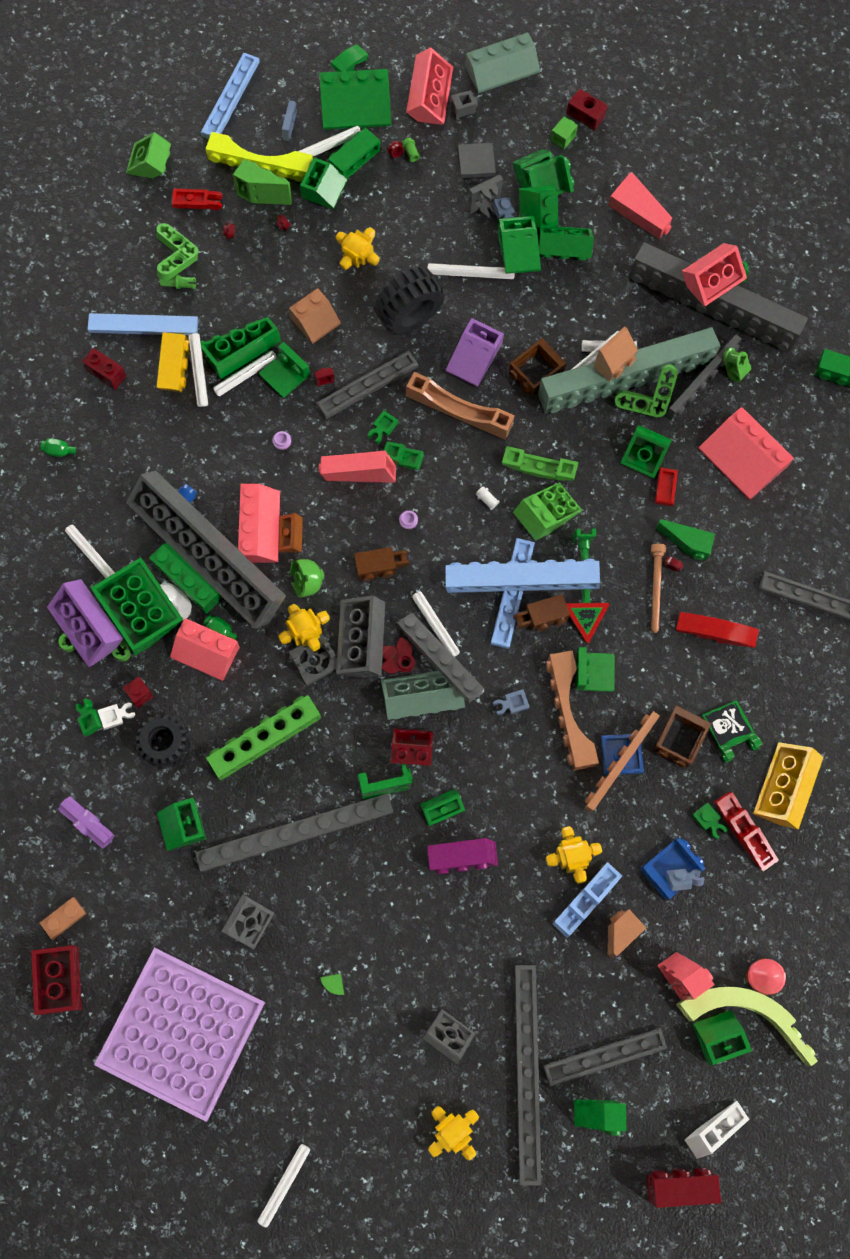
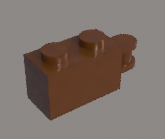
M392 547L354 553L359 581L368 582L376 577H392L393 574H396V568L410 565L406 557L408 552L406 550L393 552ZM394 558H399L400 561L395 562Z
M563 594L527 604L524 612L513 615V619L518 624L516 626L517 629L530 626L531 631L538 630V632L548 629V626L554 624L555 626H561L565 624L570 613Z

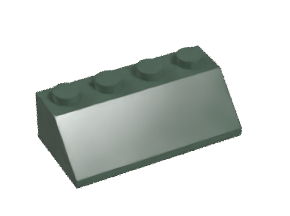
M529 33L466 53L465 68L478 93L540 73L536 48Z
M439 671L381 680L388 720L465 708L462 695Z

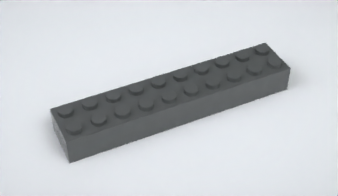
M643 243L629 275V278L633 279V281L642 283L652 290H657L669 298L680 301L684 305H689L701 313L712 316L716 320H721L733 328H738L748 335L755 336L765 343L778 347L780 350L791 351L808 319L807 317L738 285L707 306H703L687 288L682 274V270L691 264L652 245Z
M157 471L141 474L126 503L255 629L270 623L286 595Z

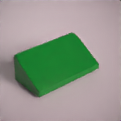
M456 789L420 804L429 826L465 811Z

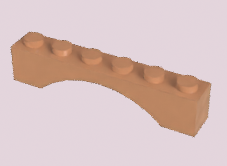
M416 372L413 373L406 386V397L506 440L513 425L515 415L499 408L483 407L462 400L441 388L430 378Z
M573 650L550 654L548 661H546V668L548 673L551 672L550 686L551 690L555 691L556 698H554L556 710L559 709L561 715L558 717L560 728H563L565 733L563 735V743L565 747H568L569 754H567L568 764L572 766L573 771L596 767L599 762L595 745L578 728L570 710V684L577 669Z

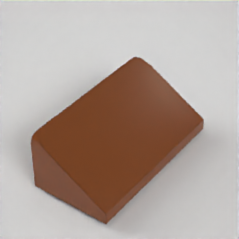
M292 513L279 516L278 552H302L303 519L300 515Z

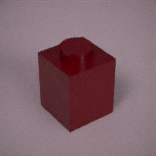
M137 677L123 687L137 708L154 697L140 677Z

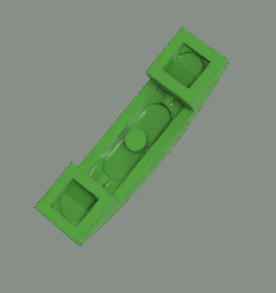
M506 446L502 461L503 465L514 470L554 480H574L579 463L560 458V461L530 455L524 453L522 449Z

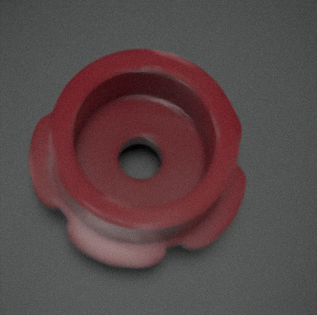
M400 141L391 142L387 149L389 156L394 158L400 157L404 151Z
M283 214L279 217L276 216L278 219L276 224L281 230L285 228L287 231V228L291 226L289 221Z
M227 222V225H223V236H226L227 240L228 238L234 239L235 224Z

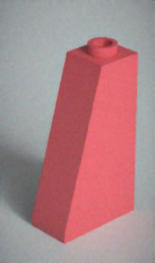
M630 172L611 195L608 206L657 239H660L663 234L667 235L670 231L672 217L638 178Z
M386 451L322 456L321 463L319 464V473L326 481L396 482V465Z

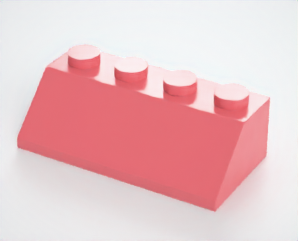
M431 47L416 55L406 113L418 122L443 125L453 66Z
M241 484L238 550L252 563H278L280 491L261 484Z

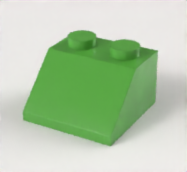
M155 132L135 142L126 173L147 178H155L162 175L166 170L165 164L170 155L171 143Z

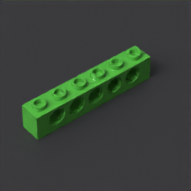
M308 695L306 697H298L293 701V705L288 708L287 706L280 708L275 716L264 718L257 727L246 729L241 737H234L227 741L226 746L223 748L212 750L206 759L219 780L222 781L320 720L321 715ZM294 712H301L302 717L295 720L292 718V714ZM278 722L286 724L282 730L275 729V725ZM266 732L269 734L268 738L263 741L259 740V734ZM244 743L252 744L248 751L241 750V747ZM233 753L235 756L232 761L227 762L224 760L226 754Z

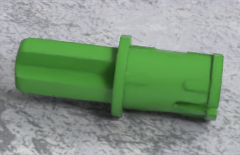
M177 274L169 280L160 279L161 286L176 287V289L196 288V284H189V282H196L195 277H181Z

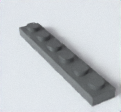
M735 335L669 408L666 415L669 419L672 420L676 415L679 417L685 410L684 406L687 403L691 404L696 398V392L698 390L701 392L708 384L706 381L709 378L712 380L718 373L717 369L720 366H725L723 355L726 349L731 347L738 351L740 348L738 344L742 338Z
M413 613L397 622V627L468 703L484 693V688Z

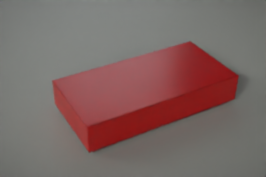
M659 468L655 504L674 505L678 470Z

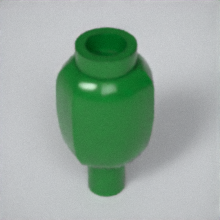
M48 438L46 441L42 440L41 451L45 452L48 456L64 457L67 454H76V447L68 446L65 441Z
M209 615L204 621L206 628L236 640L237 635L231 632V626L222 618Z

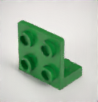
M283 342L278 346L279 356L261 370L259 375L282 398H285L310 376L309 365Z
M579 647L576 652L575 690L613 692L615 655L587 653L586 647Z

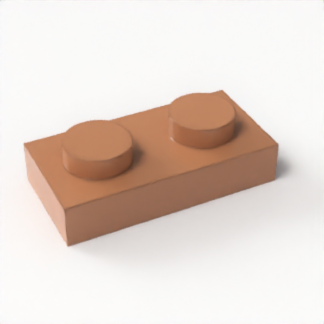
M73 897L41 921L40 924L49 937L54 940L87 913L77 899Z

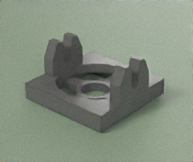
M497 175L469 189L468 211L470 214L479 210L484 217L489 218V211L487 209L493 215L496 214L492 202L494 199L501 198L503 184L501 175Z
M323 634L320 635L318 640L320 647L326 650L321 654L314 653L308 645H300L288 652L306 686L335 672L337 669V659L334 651L330 648V644L325 640ZM306 650L308 654L307 661L301 664V655ZM312 656H318L320 663L313 666L309 663V659ZM329 657V664L323 670L321 666L322 660ZM308 667L315 668L318 674H310L305 669Z
M242 894L222 932L255 949L274 912ZM254 907L251 914L246 916L241 914L244 909ZM258 913L260 914V922H259V924H258V920H257V918H256L257 915H258ZM252 917L254 919L253 925L250 928H246V921ZM237 920L242 922V930L239 935L235 928ZM255 929L254 933H252L249 936H246L248 931H252Z
M441 1009L426 1031L423 1039L458 1064L476 1033ZM435 1029L442 1033L443 1041L436 1037ZM447 1030L454 1033V1039L447 1036ZM455 1042L460 1048L454 1050L448 1044Z

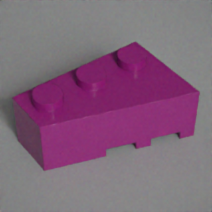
M487 838L428 846L429 867L437 875L448 874V870L465 872L469 868L481 870L491 866H498L496 842Z

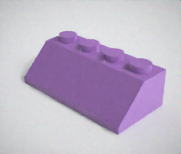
M81 579L63 583L47 606L88 667L113 652L123 640V637Z

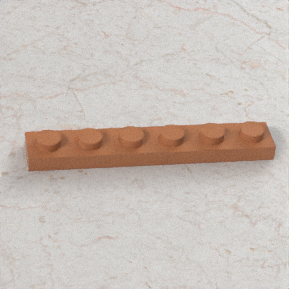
M653 711L650 715L646 714L640 722L642 725L640 730L637 731L635 729L629 737L631 743L628 747L626 745L622 747L618 753L621 756L617 762L613 760L607 769L609 771L607 777L604 778L602 776L596 784L598 790L595 794L591 792L585 800V803H587L584 808L589 813L594 811L660 715Z

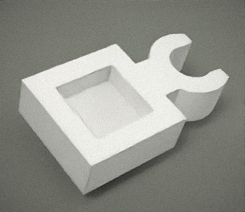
M126 703L121 709H118L117 704L98 710L103 729L106 730L123 724L122 718H134L135 712L128 714L125 711L127 708H131L132 704Z

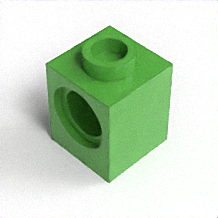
M563 117L553 128L550 141L564 150L576 136L578 125L572 120Z

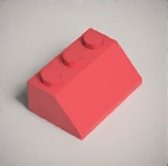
M725 243L682 270L687 288L703 306H707L747 279L738 247Z
M185 618L176 634L170 658L223 681L240 647L238 641Z

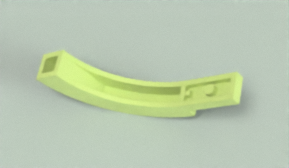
M718 987L708 989L694 1000H682L676 1004L688 1021H694L702 1014L724 1006H736L751 1010L767 1019L779 1031L805 1066H812L817 1062V1059L814 1057V1050L808 1044L805 1045L800 1039L802 1036L796 1028H791V1025L796 1022L793 1016L780 1004L761 993L738 987Z

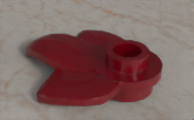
M400 638L396 647L383 646L382 656L386 661L382 664V669L385 672L394 674L399 671L408 673L413 670L415 660L411 656L412 647L407 640ZM408 661L409 665L403 666L402 662Z

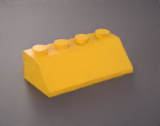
M778 742L753 814L780 826L799 829L823 757L811 747Z

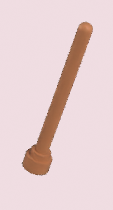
M664 544L651 545V554L654 557L651 631L653 633L659 631L662 558L666 554V545Z

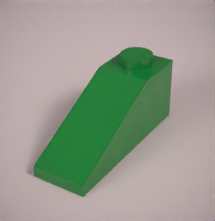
M663 519L659 520L656 529L687 555L692 556L696 560H707L711 554L715 533Z

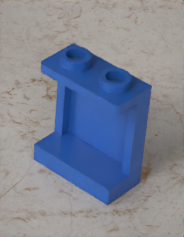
M680 837L675 839L640 869L665 901L671 899L678 892L671 890L665 877L666 871L686 869L687 873H691L695 869H699L701 872L706 869L703 866V860L698 855H694L690 850L691 846L685 839L681 840Z

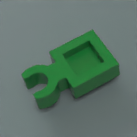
M383 411L373 423L375 429L369 431L368 438L370 439L373 435L378 436L375 442L379 444L382 441V435L384 434L388 437L398 425L399 420Z
M83 699L84 706L76 704V710L81 713V716L77 719L83 735L90 736L103 727L97 709H92V701L90 699Z
M708 802L691 815L704 831L708 828L711 830V836L715 840L719 838L716 834L717 829H720L723 833L727 832L724 825L717 823L720 816Z

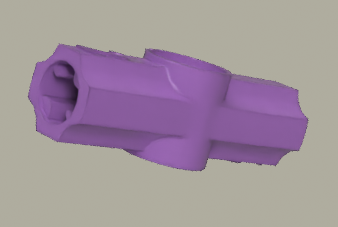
M69 796L60 804L58 810L70 819L80 832L85 836L88 835L101 848L108 846L115 835L103 826L95 815L88 809L85 810L72 797Z

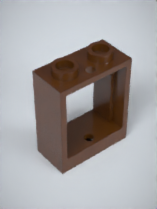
M543 338L514 359L509 365L508 372L511 378L517 380L521 384L522 389L531 396H534L539 391L541 380L534 385L520 371V367L537 354L553 369L545 377L562 373L566 367V362Z
M676 705L672 709L653 750L662 758H670L677 766L688 768L692 765L712 723ZM674 719L699 731L687 758L662 746Z

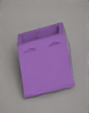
M471 318L446 368V372L478 387L502 345L504 334Z

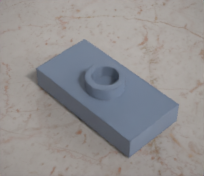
M289 100L286 115L283 114L282 136L283 140L286 141L290 140L297 114L295 101Z

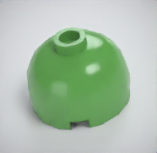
M308 559L292 561L290 576H294L295 583L291 582L295 594L298 597H308L319 591L322 580H324L323 570L314 561Z

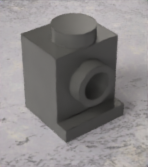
M471 90L451 95V109L456 120H459V117L476 113L478 102L477 98L473 97Z

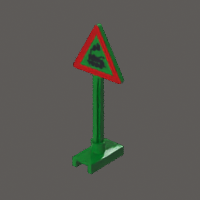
M576 529L572 535V543H578L581 561L589 559L588 549H590V543L596 537V529H591L588 534H581V529ZM582 589V603H566L573 623L585 642L589 643L609 603H591L590 589Z

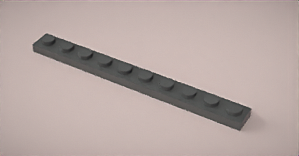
M384 794L195 853L200 872H205L394 814L388 794Z
M515 965L519 1185H541L536 965Z

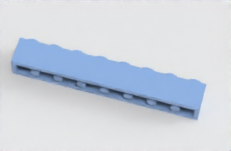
M568 559L564 562L547 560L538 563L537 561L530 560L526 563L509 561L506 564H500L493 561L488 564L471 562L469 565H462L461 563L446 565L447 593L600 589L599 561L594 559H585L578 562Z

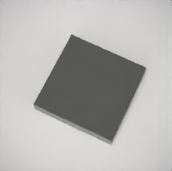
M493 143L458 145L461 178L495 176Z

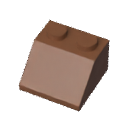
M318 288L289 308L291 320L312 344L341 324L329 300Z
M625 326L599 349L594 368L609 382L614 377L616 379L620 377L624 372L623 369L626 366L630 367L637 359L635 356L638 349Z
M630 909L618 911L610 918L612 923L608 926L607 952L610 958L618 956L646 929Z

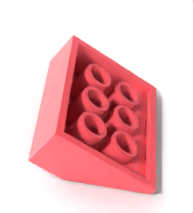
M742 407L731 415L698 448L749 500L784 471L794 459Z

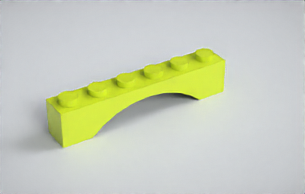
M211 132L206 146L207 158L212 162L239 167L241 162L246 159L250 162H255L263 169L270 170L274 175L294 179L298 182L303 181L313 160L311 154L298 151L280 156L257 155L239 147L228 135Z

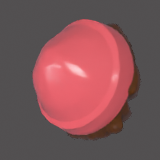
M760 958L750 966L745 974V978L750 986L765 996L770 994L777 995L785 985L786 976L784 969L775 960Z

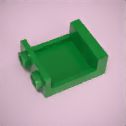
M559 155L522 168L526 187L554 185L558 195L565 192H574V179L569 170L571 169V164L565 156Z
M402 764V777L368 784L366 772L358 774L363 800L409 790V785L413 780L410 768L406 769V765Z

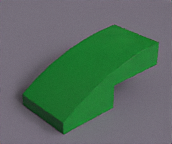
M356 44L338 55L331 62V66L338 72L354 71L355 65L366 61L368 54Z
M388 441L384 448V451L388 453L395 465L419 471L424 457L423 451L405 448L404 444Z

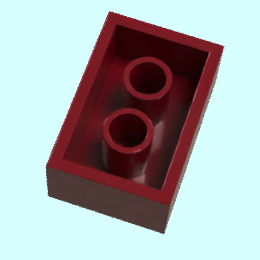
M72 945L32 950L34 1015L82 1010L79 947Z
M706 1167L694 1168V1172L686 1171V1169H673V1173L655 1170L652 1171V1175H646L649 1203L656 1208L722 1203L719 1175Z

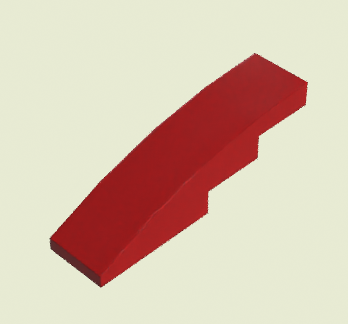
M680 612L676 628L677 632L695 634L698 638L716 640L717 643L750 648L756 647L759 629L739 623Z
M729 791L714 801L739 842L761 871L766 870L779 861L761 829L755 826L746 809H742L733 792Z

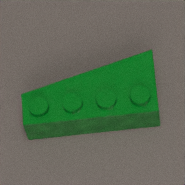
M269 317L247 324L245 328L230 330V333L226 335H216L212 337V340L206 342L204 340L200 341L202 356L220 379L280 343L281 338L278 328Z

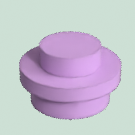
M277 432L273 437V444L277 449H287L291 444V437L286 432Z
M405 511L400 515L399 523L405 529H412L417 525L418 517L412 511Z

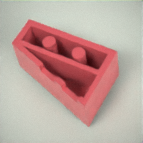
M675 952L657 965L681 1001L694 1000L714 986L712 982L713 976L706 968L703 969L702 966L678 952Z

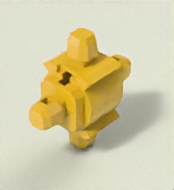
M369 227L363 233L356 230L355 233L350 232L348 235L344 232H338L336 240L341 244L342 252L344 253L340 261L342 269L347 270L352 264L357 268L360 264L365 265L369 263L373 266L378 264L380 261L379 257L374 253L373 246L371 245L375 237L374 229Z
M296 604L290 605L288 607L290 616L288 617L289 620L286 621L288 631L285 630L278 635L281 643L287 644L293 639L297 646H300L302 643L303 646L308 645L312 651L320 649L318 640L320 634H322L320 624L323 625L330 620L328 613L321 611L315 616L311 609H308V611L305 609L300 610Z
M570 826L564 827L561 833L562 838L565 840H562L559 847H557L556 855L553 853L546 857L547 865L552 867L557 866L559 863L561 869L566 868L567 874L574 872L573 876L577 883L585 882L587 877L586 872L583 870L589 866L592 856L594 857L602 852L601 845L593 843L588 846L587 840L582 841L581 836L573 837L575 834Z
M437 1106L432 1111V1116L436 1121L440 1122L435 1127L438 1130V1133L435 1135L438 1142L434 1141L429 1146L428 1151L433 1157H436L443 1152V1148L448 1153L453 1150L455 1154L462 1150V1155L470 1161L476 1156V1152L472 1145H468L472 1140L469 1134L473 1132L469 1125L471 1123L474 1125L479 1118L478 1114L474 1110H470L465 1114L466 1117L464 1119L460 1114L454 1117L452 1113L446 1117V1112Z

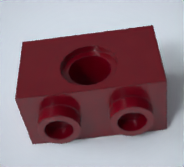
M579 89L568 102L566 114L595 131L605 118L608 105L594 98L588 92Z
M92 348L82 360L88 373L114 390L126 378L121 365L95 348Z

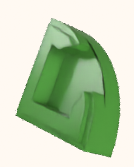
M341 974L320 977L323 986L329 992L336 995H344Z

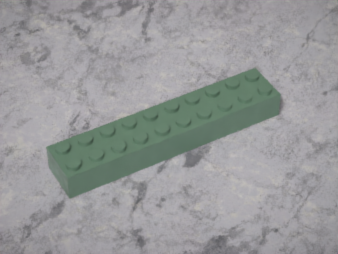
M712 327L638 349L635 356L637 358L630 367L626 366L620 377L617 379L614 377L610 382L594 368L595 363L542 378L538 397L545 414L549 412L556 413L566 407L573 408L582 402H592L595 398H606L612 393L621 390H628L632 387L638 388L651 381L657 382L662 367L668 364L675 366L677 375L684 371L691 372L700 366L707 367L715 358L720 344ZM668 370V372L665 373L666 377L674 375L672 374L671 370Z

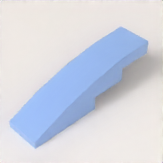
M607 862L553 922V925L568 938L602 901L622 875Z

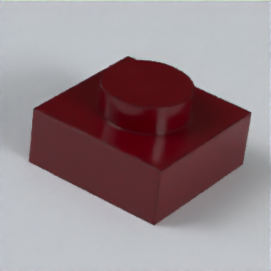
M321 368L314 372L317 386L335 382L332 368Z

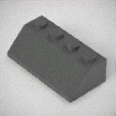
M367 596L341 600L337 675L362 678L381 676L385 602L379 598Z

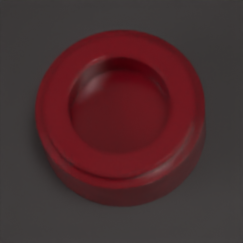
M666 557L664 565L675 572H680L684 566L682 562L673 557Z

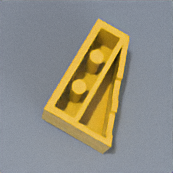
M163 332L157 379L158 389L182 392L183 388H185V373L188 368L190 351L189 338L187 336Z

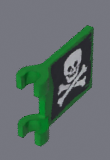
M737 700L702 715L704 720L712 723L709 730L720 749L725 763L732 761V758L735 757L730 749L731 747L748 741L752 751H755L763 745L760 738L754 733Z

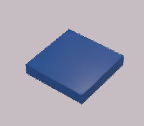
M631 734L605 735L600 737L604 775L609 774L607 769L613 760L617 762L621 757L618 753L624 745L628 747L631 743L629 739ZM641 744L619 775L644 773Z

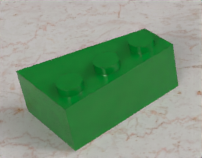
M574 1099V1126L601 1130V1132L607 1135L619 1136L621 1131H627L626 1103L617 1100Z

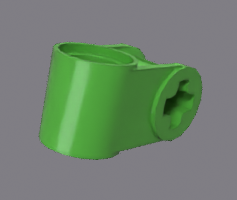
M731 347L726 349L723 361L726 366L727 375L733 382L739 383L751 370L748 355L743 351L737 352Z

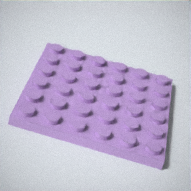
M154 948L94 1065L207 1122L265 1002Z

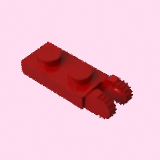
M173 189L172 207L219 210L222 208V204L218 200L222 199L223 194L217 191L202 189Z

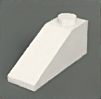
M735 1101L697 1128L685 1141L697 1159L710 1155L742 1127L749 1118L738 1101Z

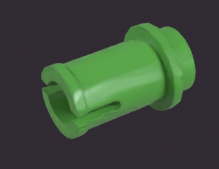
M406 138L402 142V146L406 150L409 160L415 162L420 158L415 147V141L412 138Z

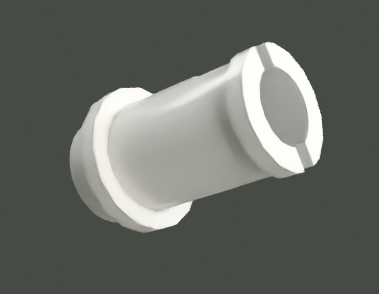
M483 486L476 493L477 499H481L492 510L500 501L488 491V488Z

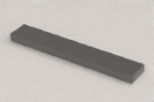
M408 350L316 402V405L325 419H328L418 368V363Z
M766 571L763 573L758 590L850 621V600Z
M658 1028L545 1064L543 1068L549 1086H553L668 1048L662 1030Z

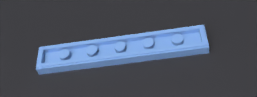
M246 53L242 54L201 131L202 137L209 139L211 132L222 134L259 64V58Z
M89 313L88 331L89 333L162 335L163 332L189 336V334L197 333L198 317Z
M517 538L511 561H517L518 563L530 561L535 542ZM503 591L490 645L506 649L510 648L516 623L513 615L518 613L523 591Z

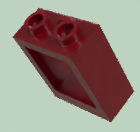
M394 728L391 763L431 766L433 731Z

